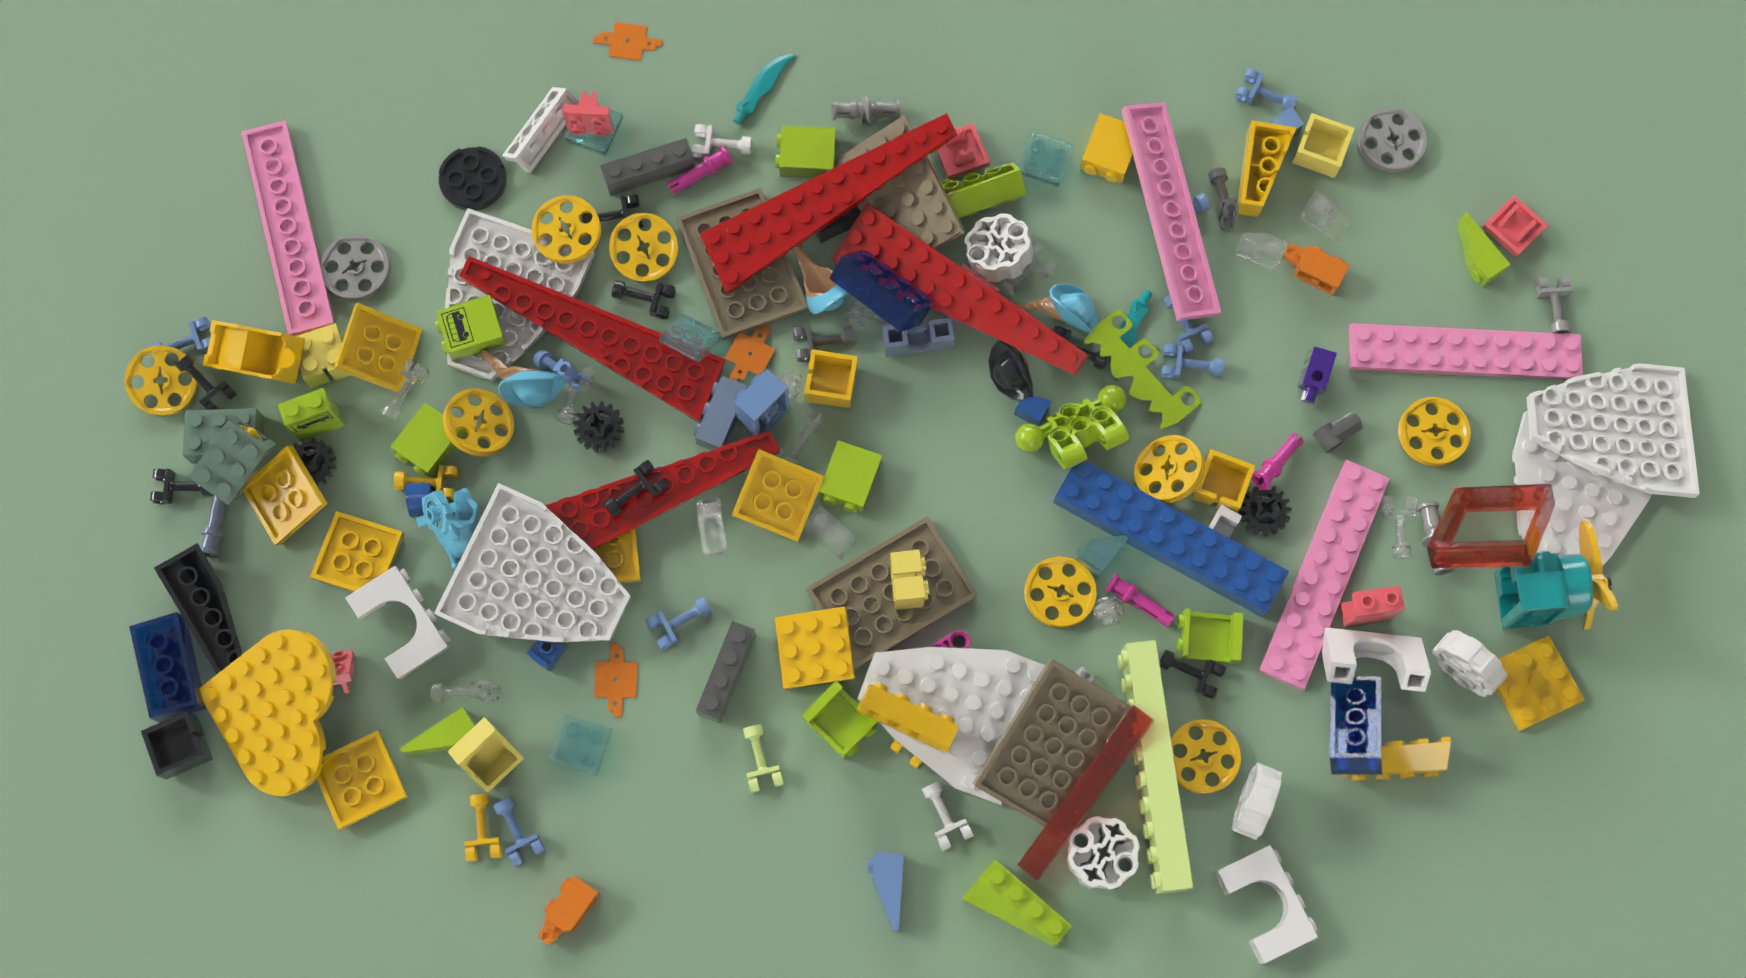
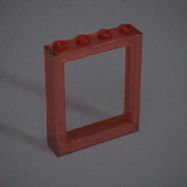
M1551 483L1454 488L1427 546L1431 568L1531 566L1555 506ZM1536 510L1524 540L1453 542L1466 512Z

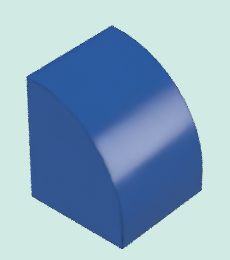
M1042 397L1026 398L1016 406L1014 415L1028 423L1040 426L1050 409L1051 401Z
M430 483L406 484V504L410 517H421L424 515L422 497L435 491Z

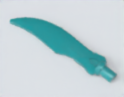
M787 54L775 58L759 71L745 97L736 106L737 115L733 120L735 124L741 125L748 115L754 114L760 98L772 90L778 76L785 66L795 58V54Z
M1147 289L1144 290L1140 298L1132 301L1127 315L1132 322V327L1119 337L1129 349L1137 340L1138 325L1149 312L1148 301L1153 293ZM1125 320L1123 321L1119 329H1123L1126 326ZM1109 356V368H1110V371H1111V367H1110L1111 356Z

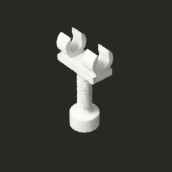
M695 125V136L706 138L705 146L692 145L694 158L710 157L712 147L720 148L722 146L724 148L739 149L741 154L751 155L752 137L743 136L742 140L739 141L714 139L713 125Z
M938 781L923 788L922 792L925 798L933 800L938 813H940L939 816L943 820L942 822H944V829L934 833L942 851L951 848L945 833L959 828L964 840L973 837V833L966 818L956 823L952 822L949 813H947L948 810L944 806L945 804H943L942 797H940L943 788Z

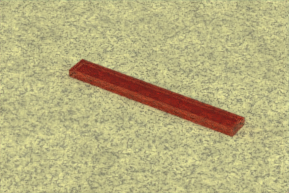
M1133 705L1017 864L1035 880H1039L1151 727L1155 721L1137 706Z

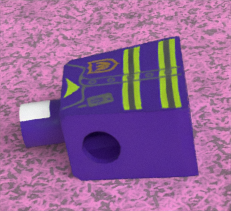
M1314 346L1306 354L1298 388L1304 390L1301 401L1315 404L1317 394H1321L1326 389L1337 355L1336 352Z

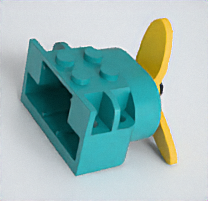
M1581 521L1579 526L1580 554L1557 555L1556 553H1550V551H1542L1533 555H1526L1525 553L1514 552L1494 573L1502 629L1547 626L1560 619L1580 618L1584 615L1583 630H1590L1594 611L1599 601L1609 611H1618V603L1611 592L1610 576L1604 577L1602 558L1597 537L1590 521Z

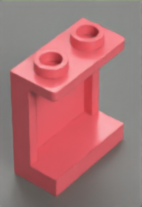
M1400 586L1352 593L1353 601L1339 604L1344 628L1391 621L1405 610Z

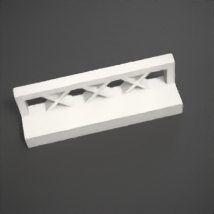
M552 87L502 157L506 161L516 162L525 172L531 173L566 125L562 113L563 104L578 105L579 101L567 89Z

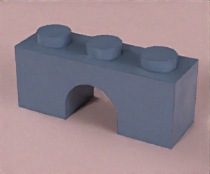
M952 317L928 320V324L920 328H907L906 323L882 326L885 357L954 348L955 337Z

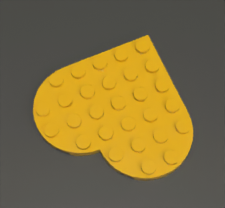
M295 629L279 630L264 637L201 686L197 692L245 776L256 788L270 795L287 796L303 791L316 780L323 767L321 763L323 750H326L324 732L318 719L325 714L333 701L334 696L332 692L333 684L336 681V669L328 649L317 637L309 632Z

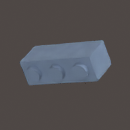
M721 376L720 381L714 383L711 391L713 395L711 402H706L702 412L704 418L701 423H697L693 432L697 445L710 450L727 445L737 422L734 405L735 397L742 389L747 390L748 385L725 376Z

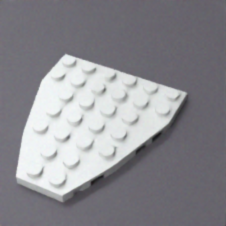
M467 208L450 246L448 288H446L445 308L488 296L460 279L459 275L468 256L575 298L579 294L595 252L593 251L589 256L575 263L562 264L553 262L539 251L533 241L531 229ZM549 235L542 237L541 245H550L552 237ZM562 247L560 255L564 257L570 255L571 247ZM492 298L506 345L487 351L507 367H510L532 348L546 330ZM480 353L454 361L447 354V363L451 368L491 382L498 377L491 365L481 358Z
M1638 363L1630 368H1615L1607 373L1601 374V372L1573 377L1566 380L1565 383L1549 386L1545 390L1533 392L1527 397L1530 440L1580 467L1649 494L1696 498L1700 494L1685 368Z
M1528 411L1523 413L1512 454V462L1515 463L1516 471L1514 484H1517V498L1515 499L1517 528L1524 544L1523 553L1533 555L1537 552L1550 551V553H1556L1557 555L1580 554L1579 526L1581 521H1590L1595 530L1603 566L1628 533L1650 500L1651 494L1580 467L1531 441Z
M498 483L434 614L479 635L554 643L610 641L631 596L600 557L542 502Z
M924 647L876 652L873 655L857 699L861 700L868 684L874 685L875 682L889 687L887 692L895 696L899 692L910 697V703L916 706L923 703L933 708L932 713L941 717L942 713L956 719L954 724L959 725V728L948 753H943L884 724L882 726L897 742L954 788L1002 805L1001 801L975 787L973 782L1045 665L1007 650Z

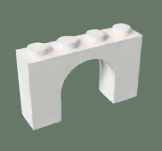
M394 566L345 597V599L360 619L368 616L383 605L392 602L404 603L412 609L417 620L415 635L405 646L384 658L397 679H402L449 649L450 646L447 642L450 641V638L443 628L439 630L434 622L437 621V618L430 608L426 610L421 602L424 601V598L417 588L413 590L408 582L411 581V578L404 568L400 570Z
M1325 628L1321 652L1327 682L1352 684L1357 666L1356 659L1369 657L1379 659L1392 666L1397 673L1402 690L1426 692L1431 671L1421 637Z
M1271 845L1214 872L1224 895L1230 894L1250 883L1260 882L1274 888L1282 900L1283 914L1278 925L1272 930L1248 941L1259 964H1265L1318 937L1315 922L1311 917H1307L1304 908H1306L1305 903L1299 894H1295L1292 888L1294 882L1287 871L1284 872L1280 864L1282 862L1281 856L1276 849H1272Z

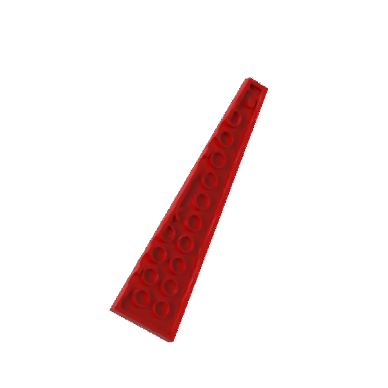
M946 113L699 233L726 293L729 295L752 279L751 277L760 270L768 268L773 261L779 257H784L796 245L807 241L813 234H817L866 200L868 195L876 190L879 191L891 179L899 177L904 173V170L913 164L919 163L927 155L932 154L958 136L948 114Z
M866 203L830 260L1073 375H1077L1089 357L1087 353L869 203Z
M468 256L459 275L461 280L484 294L490 295L494 300L694 421L700 422L704 406L712 395L713 385L718 381L726 359Z
M769 430L739 440L736 443H730L687 459L675 461V463L663 467L654 468L644 476L645 479L652 486L663 478L668 484V488L655 498L650 495L647 489H643V491L639 492V494L637 493L635 497L622 505V512L616 517L609 513L603 502L610 497L616 499L639 483L640 480L636 475L602 485L596 489L584 491L569 498L559 499V501L545 506L594 551L751 468L758 449L774 456L781 453Z

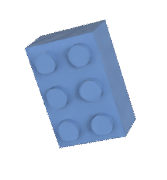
M768 369L763 374L761 372L758 373L751 381L752 385L747 390L742 389L736 395L734 401L738 424L752 436L771 430L791 410L788 387Z

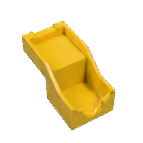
M212 320L210 332L212 333L208 352L204 355L202 366L296 384L305 338Z

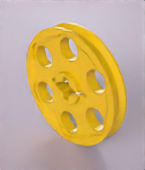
M571 195L558 196L545 202L536 212L531 227L532 238L539 251L549 260L562 264L575 263L589 256L598 245L601 236V223L594 208L584 199ZM563 204H573L572 211L563 213L561 211ZM585 213L592 214V220L587 224L580 221L581 216ZM545 214H552L553 220L549 224H543L541 222L542 217ZM561 219L564 222V224L567 225V227H569V233L573 238L572 240L570 239L569 235L564 232L563 225L560 221ZM546 235L551 236L552 242L550 245H541L542 237ZM583 235H590L592 237L588 245L580 244V238ZM564 246H569L572 249L570 255L566 257L561 256L560 249Z
M637 213L624 218L615 227L610 237L609 252L613 264L622 275L636 282H652L664 277L673 268L678 256V241L672 227L664 219L650 213ZM643 219H648L651 221L652 226L650 230L642 231L639 229V222ZM622 229H628L631 232V238L628 241H621L618 238V234ZM665 231L671 235V240L667 244H662L658 241V235L661 232ZM637 236L640 237L641 241L644 242L645 245H650V247L647 248L650 260L647 258L646 254H644L643 251L638 252L637 249L640 248V242ZM620 252H627L630 255V260L626 264H620L617 261V255ZM661 254L667 255L670 259L669 264L665 267L659 266L656 262L657 257ZM640 264H645L649 268V273L645 277H640L636 274V268Z
M164 345L151 346L137 353L129 362L125 372V388L129 398L138 408L150 414L166 416L184 410L194 400L199 384L192 377V382L189 385H182L180 376L186 371L180 372L176 366H169L166 362L167 356L171 353H175L179 360L187 354L181 350ZM146 355H152L155 359L154 365L150 368H146L142 363L143 357ZM161 374L168 379L163 384V387L156 382L161 377ZM140 375L144 379V385L136 389L132 385V379ZM174 393H178L182 398L181 404L176 407L172 406L169 402L170 396ZM149 395L157 397L158 403L154 408H149L145 403Z
M467 389L457 393L446 406L443 414V427L448 439L461 451L474 456H490L500 452L510 441L514 432V418L509 406L496 394L483 389ZM476 397L480 405H471L468 398ZM490 407H498L502 414L494 415L490 411ZM457 408L461 410L463 416L460 418L453 416L451 409ZM483 413V415H482V417H481V419H480V420H481V426H479L478 429H477L476 432H475V429H476V427H477V424H476L477 421H476V420H477V419L480 417V415ZM495 428H503L506 431V436L501 437L497 435ZM456 430H464L467 433V438H459L456 435ZM478 439H485L489 443V448L480 447Z
M1427 397L1414 402L1403 413L1398 425V436L1402 448L1413 460L1423 465L1438 467L1454 462L1464 453L1470 441L1471 430L1466 415L1456 404L1439 397ZM1433 404L1437 408V414H1428L1425 409L1426 405ZM1449 414L1457 416L1459 420L1458 425L1448 423L1447 416ZM1407 417H1416L1419 425L1417 427L1410 426L1407 423ZM1432 427H1434L1435 431L1440 432L1436 435V437L1434 436V433L1429 432ZM1453 436L1458 437L1462 443L1461 447H1453L1450 443V438ZM1416 438L1420 440L1421 448H1412L1410 446V439ZM1434 448L1441 450L1443 458L1440 460L1433 458L1431 450Z
M1178 435L1158 438L1147 445L1140 453L1134 468L1135 482L1141 491L1165 504L1181 501L1192 494L1202 481L1205 471L1204 457L1197 446L1188 438ZM1183 445L1188 446L1184 454H1177L1179 447ZM1165 447V452L1162 456H1155L1158 448ZM1197 463L1195 471L1186 472L1189 464ZM1172 465L1173 469H1170L1169 473L1167 474L1165 470H1168ZM1147 466H1152V472L1149 475L1143 476V469ZM1183 482V489L1179 492H1174L1173 487L1175 484ZM1155 484H1161L1162 488L1159 492L1151 493V489Z
M1061 556L1051 557L1038 563L1030 572L1024 589L1025 602L1031 614L1039 622L1053 628H1068L1082 622L1090 614L1097 595L1095 580L1090 571L1079 561ZM1065 565L1073 566L1075 575L1072 577L1065 576L1062 568ZM1040 569H1049L1052 572V577L1048 580H1043L1039 576ZM1081 583L1087 584L1090 587V593L1088 595H1081L1077 590V586ZM1060 587H1063L1064 593L1067 595H1062L1059 598L1054 589L1058 590ZM1038 589L1042 591L1044 598L1041 601L1032 600L1030 596L1032 590ZM1072 605L1080 606L1082 614L1078 617L1072 616L1069 613V607ZM1048 608H1055L1059 616L1055 620H1050L1046 617L1045 611Z
M1194 720L1180 727L1171 737L1172 751L1177 744L1183 745L1186 749V755L1183 758H1178L1173 753L1177 782L1185 789L1200 794L1213 793L1229 785L1236 777L1241 763L1240 747L1235 736L1222 724L1212 720ZM1191 727H1198L1202 731V737L1199 740H1194L1189 736V729ZM1221 732L1225 735L1226 742L1224 745L1220 746L1214 743V733ZM1200 750L1209 754L1217 752V754H1213L1206 759L1207 763L1199 759L1190 761L1201 754ZM1224 755H1229L1233 758L1234 765L1232 768L1226 769L1222 766L1221 758ZM1183 768L1193 770L1194 778L1192 781H1185L1182 778L1181 771ZM1208 773H1213L1218 777V784L1215 787L1206 784L1205 777Z

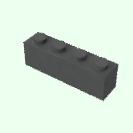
M684 138L600 166L609 194L612 196L687 172L695 167V162L688 140Z
M734 621L731 622L696 708V713L699 716L721 723L755 639V629Z

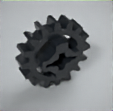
M603 401L600 402L599 406L591 402V408L589 409L583 406L584 413H576L579 421H573L574 427L577 428L573 432L575 436H579L577 438L578 443H584L586 450L593 446V450L596 453L599 447H602L604 452L607 451L608 445L614 448L615 444L613 441L622 440L618 433H624L625 431L624 427L620 426L624 424V420L622 417H619L621 415L619 410L613 411L612 404L605 407ZM600 413L606 414L608 417H604ZM597 420L601 424V434L597 430ZM592 436H593V437H595V438L598 439V440H592V439H590V438H588V437H592Z
M313 437L310 443L305 438L302 439L301 445H298L296 442L293 443L296 452L310 475H312L316 485L318 486L320 481L326 484V476H334L330 470L337 468L332 463V461L336 460V456L331 454L332 448L326 446L323 440L317 443V440Z
M1254 486L1252 493L1250 491L1246 492V499H1243L1242 502L1244 507H1241L1238 511L1240 514H1244L1241 522L1247 521L1246 529L1249 530L1253 527L1255 535L1259 531H1263L1264 537L1269 534V531L1275 535L1278 532V528L1283 530L1286 526L1284 522H1288L1291 518L1286 515L1292 511V508L1286 507L1290 500H1283L1284 492L1281 491L1277 494L1275 486L1271 490H1259L1258 487ZM1277 504L1279 506L1280 513L1277 511ZM1250 505L1253 509V517L1250 512ZM1271 505L1268 512L1259 516L1262 509Z

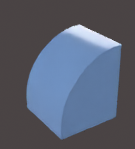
M1293 107L1286 109L1269 122L1271 124L1296 127L1293 137L1299 135L1304 126V123Z

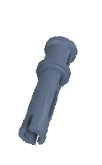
M214 495L207 527H204L201 531L203 535L201 549L205 556L209 558L219 557V552H217L219 541L224 536L221 526L226 503Z

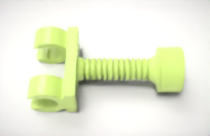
M762 724L744 728L745 739L751 741L756 765H758L757 771L746 773L751 793L760 791L757 777L772 773L775 787L784 785L779 765L768 768L767 764H765L766 761L760 737L764 735Z

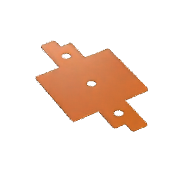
M615 22L613 33L601 31L600 36H594L593 43L610 45L608 54L610 57L640 61L643 49L655 51L656 46H662L663 40L645 37L647 26Z
M764 326L762 329L757 328L752 337L743 332L737 334L725 356V359L736 364L729 376L730 379L735 381L740 379L743 381L748 371L756 375L760 372L763 373L775 351L774 348L764 344L771 328Z
M610 643V662H596L594 697L608 698V711H613V717H622L623 698H636L638 663L624 662V649H618L619 643Z

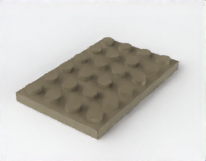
M903 115L834 160V168L913 130L914 128L908 116ZM928 156L919 163L913 164L904 170L902 175L897 178L894 177L879 191H874L866 197V200L857 205L861 212L866 203L871 204L936 250L965 233Z
M761 188L676 217L722 341L737 336L738 333H745L808 310L807 302L787 254L773 261L765 270H760L751 277L752 279L728 295L699 234L765 202L766 199Z
M928 516L806 588V592L818 611L847 607L855 671L871 662L874 653L891 650L978 596ZM920 550V557L925 556L926 562L923 580H928V600L924 601V607L895 610L890 553Z
M1050 658L978 773L973 785L1057 834L1134 708Z

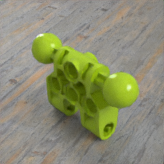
M1117 385L1105 386L1100 390L1097 400L1091 402L1086 398L1082 400V404H1064L1059 409V412L1055 413L1054 417H1046V424L1042 426L1032 423L1023 424L1017 429L1015 434L1017 447L1027 453L1036 452L1042 447L1044 438L1048 437L1051 454L1062 468L1067 470L1087 460L1084 448L1090 446L1093 442L1097 441L1106 450H1109L1128 441V432L1115 414L1124 409L1127 396L1124 389Z

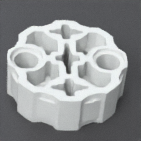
M998 214L994 217L980 219L976 222L973 230L968 232L965 237L964 243L970 268L990 282H1000L1004 279H1014L1023 273V269L1032 262L1034 255L1027 225L1023 221L1014 219L1010 214Z
M1452 630L1451 633L1448 632L1432 651L1433 656L1438 661L1437 664L1445 673L1450 675L1460 686L1476 693L1478 696L1486 697L1487 695H1492L1507 677V672L1503 669L1502 663L1496 655L1491 653L1481 642L1463 634L1461 631Z
M1258 762L1253 766L1242 789L1234 813L1233 831L1256 840L1261 836L1272 814L1280 790L1281 771Z
M1100 816L1089 818L1078 829H1075L1068 838L1066 857L1068 869L1079 879L1080 884L1089 889L1096 888L1108 891L1118 888L1129 877L1133 876L1138 868V851L1140 846L1137 837L1126 827V823L1117 818H1101ZM1116 826V832L1119 835L1116 834L1114 837H1111V831L1108 828ZM1098 829H1100V832L1103 836V839L1100 844L1097 843L1101 837ZM1075 836H1084L1087 841L1086 847H1077L1074 843ZM1124 841V844L1117 845L1115 850L1112 851L1115 843ZM1108 842L1105 851L1108 857H1104L1097 865L1100 856L1097 850H1101ZM1090 856H1093L1090 864L1081 867V863L1088 862ZM1120 859H1127L1130 862L1131 868L1129 872H1124L1119 868ZM1105 863L1107 864V866H1106L1104 872H1105L1107 878H1105V875H1104V873H1103V871H1102V868H1103V866H1104ZM1094 870V876L1097 877V879H1093L1090 882L1089 880H1087L1089 876L1086 874V872Z

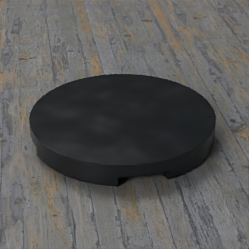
M481 146L455 150L445 158L439 169V187L443 196L451 205L461 210L469 208L477 211L493 205L502 196L507 183V174L501 159L490 149Z

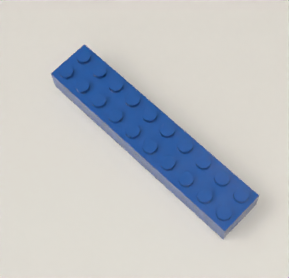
M1084 461L1070 469L1053 501L1054 504L1260 617H1263L1268 612L1289 573L1285 568L1088 461Z

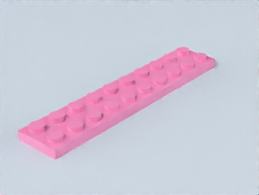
M1166 103L1124 106L1122 114L1176 320L1182 321L1218 316L1222 312Z
M284 120L242 131L287 332L289 335L298 336L335 324L288 123Z
M1351 323L1349 325V370L1568 380L1583 375L1581 334Z
M1349 460L1344 461L1258 672L1301 691L1305 690L1323 645L1325 628H1330L1390 478Z

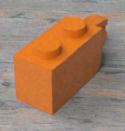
M1289 243L1282 256L1284 260L1296 267L1294 270L1296 278L1332 296L1338 289L1350 266L1343 259L1332 257L1324 253L1321 248L1310 245L1305 249Z
M574 875L571 879L568 877L559 889L562 891L556 900L553 898L544 910L547 912L544 916L546 921L538 937L548 945H552L563 932H575L601 895Z

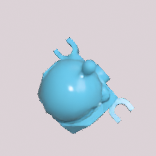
M466 488L455 492L454 502L450 504L441 490L422 497L424 515L416 518L418 528L428 524V528L436 533L439 544L444 547L446 554L450 558L453 571L456 570L475 531V527L480 521L478 504L472 499L469 490Z

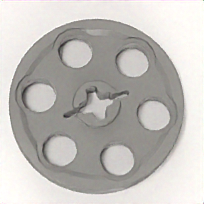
M1389 107L1373 112L1365 119L1358 133V147L1362 157L1372 167L1387 173H1400L1415 166L1423 156L1427 146V135L1422 123L1413 114L1400 108ZM1395 116L1402 118L1403 124H1394L1392 118ZM1374 120L1379 121L1382 124V128L1374 129L1370 122ZM1416 132L1419 135V140H1411L1408 133ZM1389 137H1391L1393 140H1397L1395 144H1393L1392 141H1388ZM1373 140L1376 143V148L1370 149L1366 147L1365 141ZM1410 151L1414 155V159L1406 160L1402 153ZM1381 156H1390L1392 158V163H1383L1381 160Z
M362 234L346 235L335 240L327 247L320 261L325 286L336 297L350 302L364 301L377 295L387 284L391 272L390 259L383 246L375 239ZM347 244L351 246L348 254L339 253L342 245ZM371 244L374 246L372 253H362L365 245ZM331 263H337L339 266L338 270L334 273L327 272V266ZM383 263V271L380 273L373 272L374 264ZM353 264L358 266L359 270L357 272L353 270ZM365 281H369L372 283L370 290L366 292L361 291L360 285ZM340 282H348L349 287L346 291L340 292L337 290V285Z

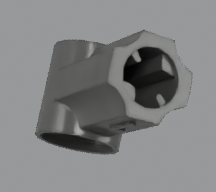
M1351 411L1332 424L1329 422L1313 433V436L1325 453H1329L1340 446L1345 439L1362 430L1363 425L1359 416Z

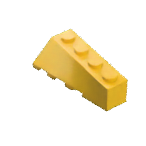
M1251 121L1245 141L1237 200L1239 206L1238 214L1253 217L1259 216L1296 127Z
M875 682L874 685H867L856 712L943 753H948L959 728V725L954 724L956 719L942 713L941 717L932 713L933 708L923 703L916 706L910 703V697L898 692L895 696L887 692L889 687L881 683Z
M1441 737L1440 740L1434 743H1429V739L1426 738L1410 741L1409 744H1405V741L1401 740L1386 742L1384 746H1381L1379 742L1345 745L1340 748L1343 777H1351V781L1366 780V776H1375L1376 780L1391 779V775H1400V779L1415 778V774L1423 773L1426 778L1438 777L1440 772L1447 770L1451 738Z

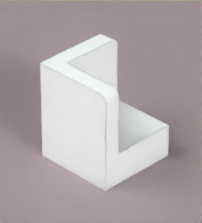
M1221 505L1208 527L1230 538L1242 516Z

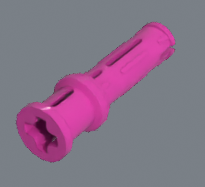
M724 146L720 147V151L712 156H705L702 159L703 162L667 182L672 194L676 195V193L708 174H717V170L727 164L732 165L733 161Z
M1292 433L1273 457L1264 460L1262 468L1252 474L1251 480L1256 487L1267 490L1272 484L1271 481L1281 475L1282 466L1304 442L1301 436L1296 442L1294 441L1299 434Z
M1116 573L1105 591L1112 592L1121 598L1124 604H1132L1167 628L1175 614L1137 590L1136 585H1130L1119 578V574Z

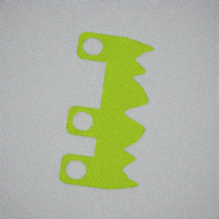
M1115 310L1093 327V333L1088 334L1084 344L1091 342L1100 344V356H1111L1110 367L1114 378L1133 376L1134 379L1129 395L1139 400L1152 401L1149 411L1162 413L1163 422L1160 425V429L1180 422L1201 404V398L1190 386H1184L1173 396L1146 368L1148 364L1159 356L1158 350L1147 339H1141L1129 349L1119 337L1132 327V322L1121 310ZM1113 317H1123L1126 321V326L1123 329L1115 328L1112 324ZM1141 345H1147L1151 348L1152 356L1150 358L1140 356L1138 349ZM1184 392H1189L1194 396L1195 402L1193 405L1187 406L1181 401V395Z

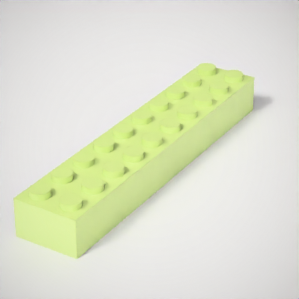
M1156 640L1126 643L1120 652L1121 655H1118V666L1120 670L1123 669L1124 679H1121L1122 692L1127 694V704L1134 708L1130 715L1131 727H1128L1129 740L1134 741L1135 751H1132V762L1138 768V775H1135L1137 790H1141L1142 800H1139L1140 814L1145 816L1146 824L1142 825L1144 839H1148L1149 849H1146V858L1148 864H1152L1153 874H1150V885L1152 889L1156 890V895L1183 892L1192 889L1193 882Z

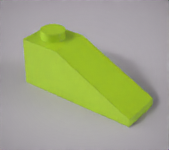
M1466 212L1457 222L1468 271L1472 279L1483 287L1501 275L1509 267L1510 263Z
M462 707L402 746L400 750L407 756L450 750L476 724L468 711Z

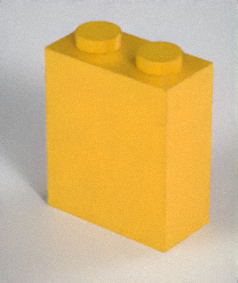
M1100 113L1083 155L1080 169L1090 175L1102 176L1109 182L1122 184L1133 156L1125 122Z

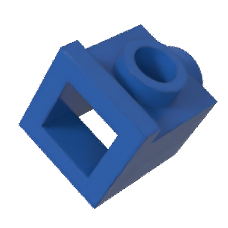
M537 641L526 654L547 671H550L567 648L562 642ZM546 644L551 645V649L549 651H543V648L546 646Z

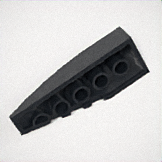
M198 543L154 567L216 674L243 655L223 584Z

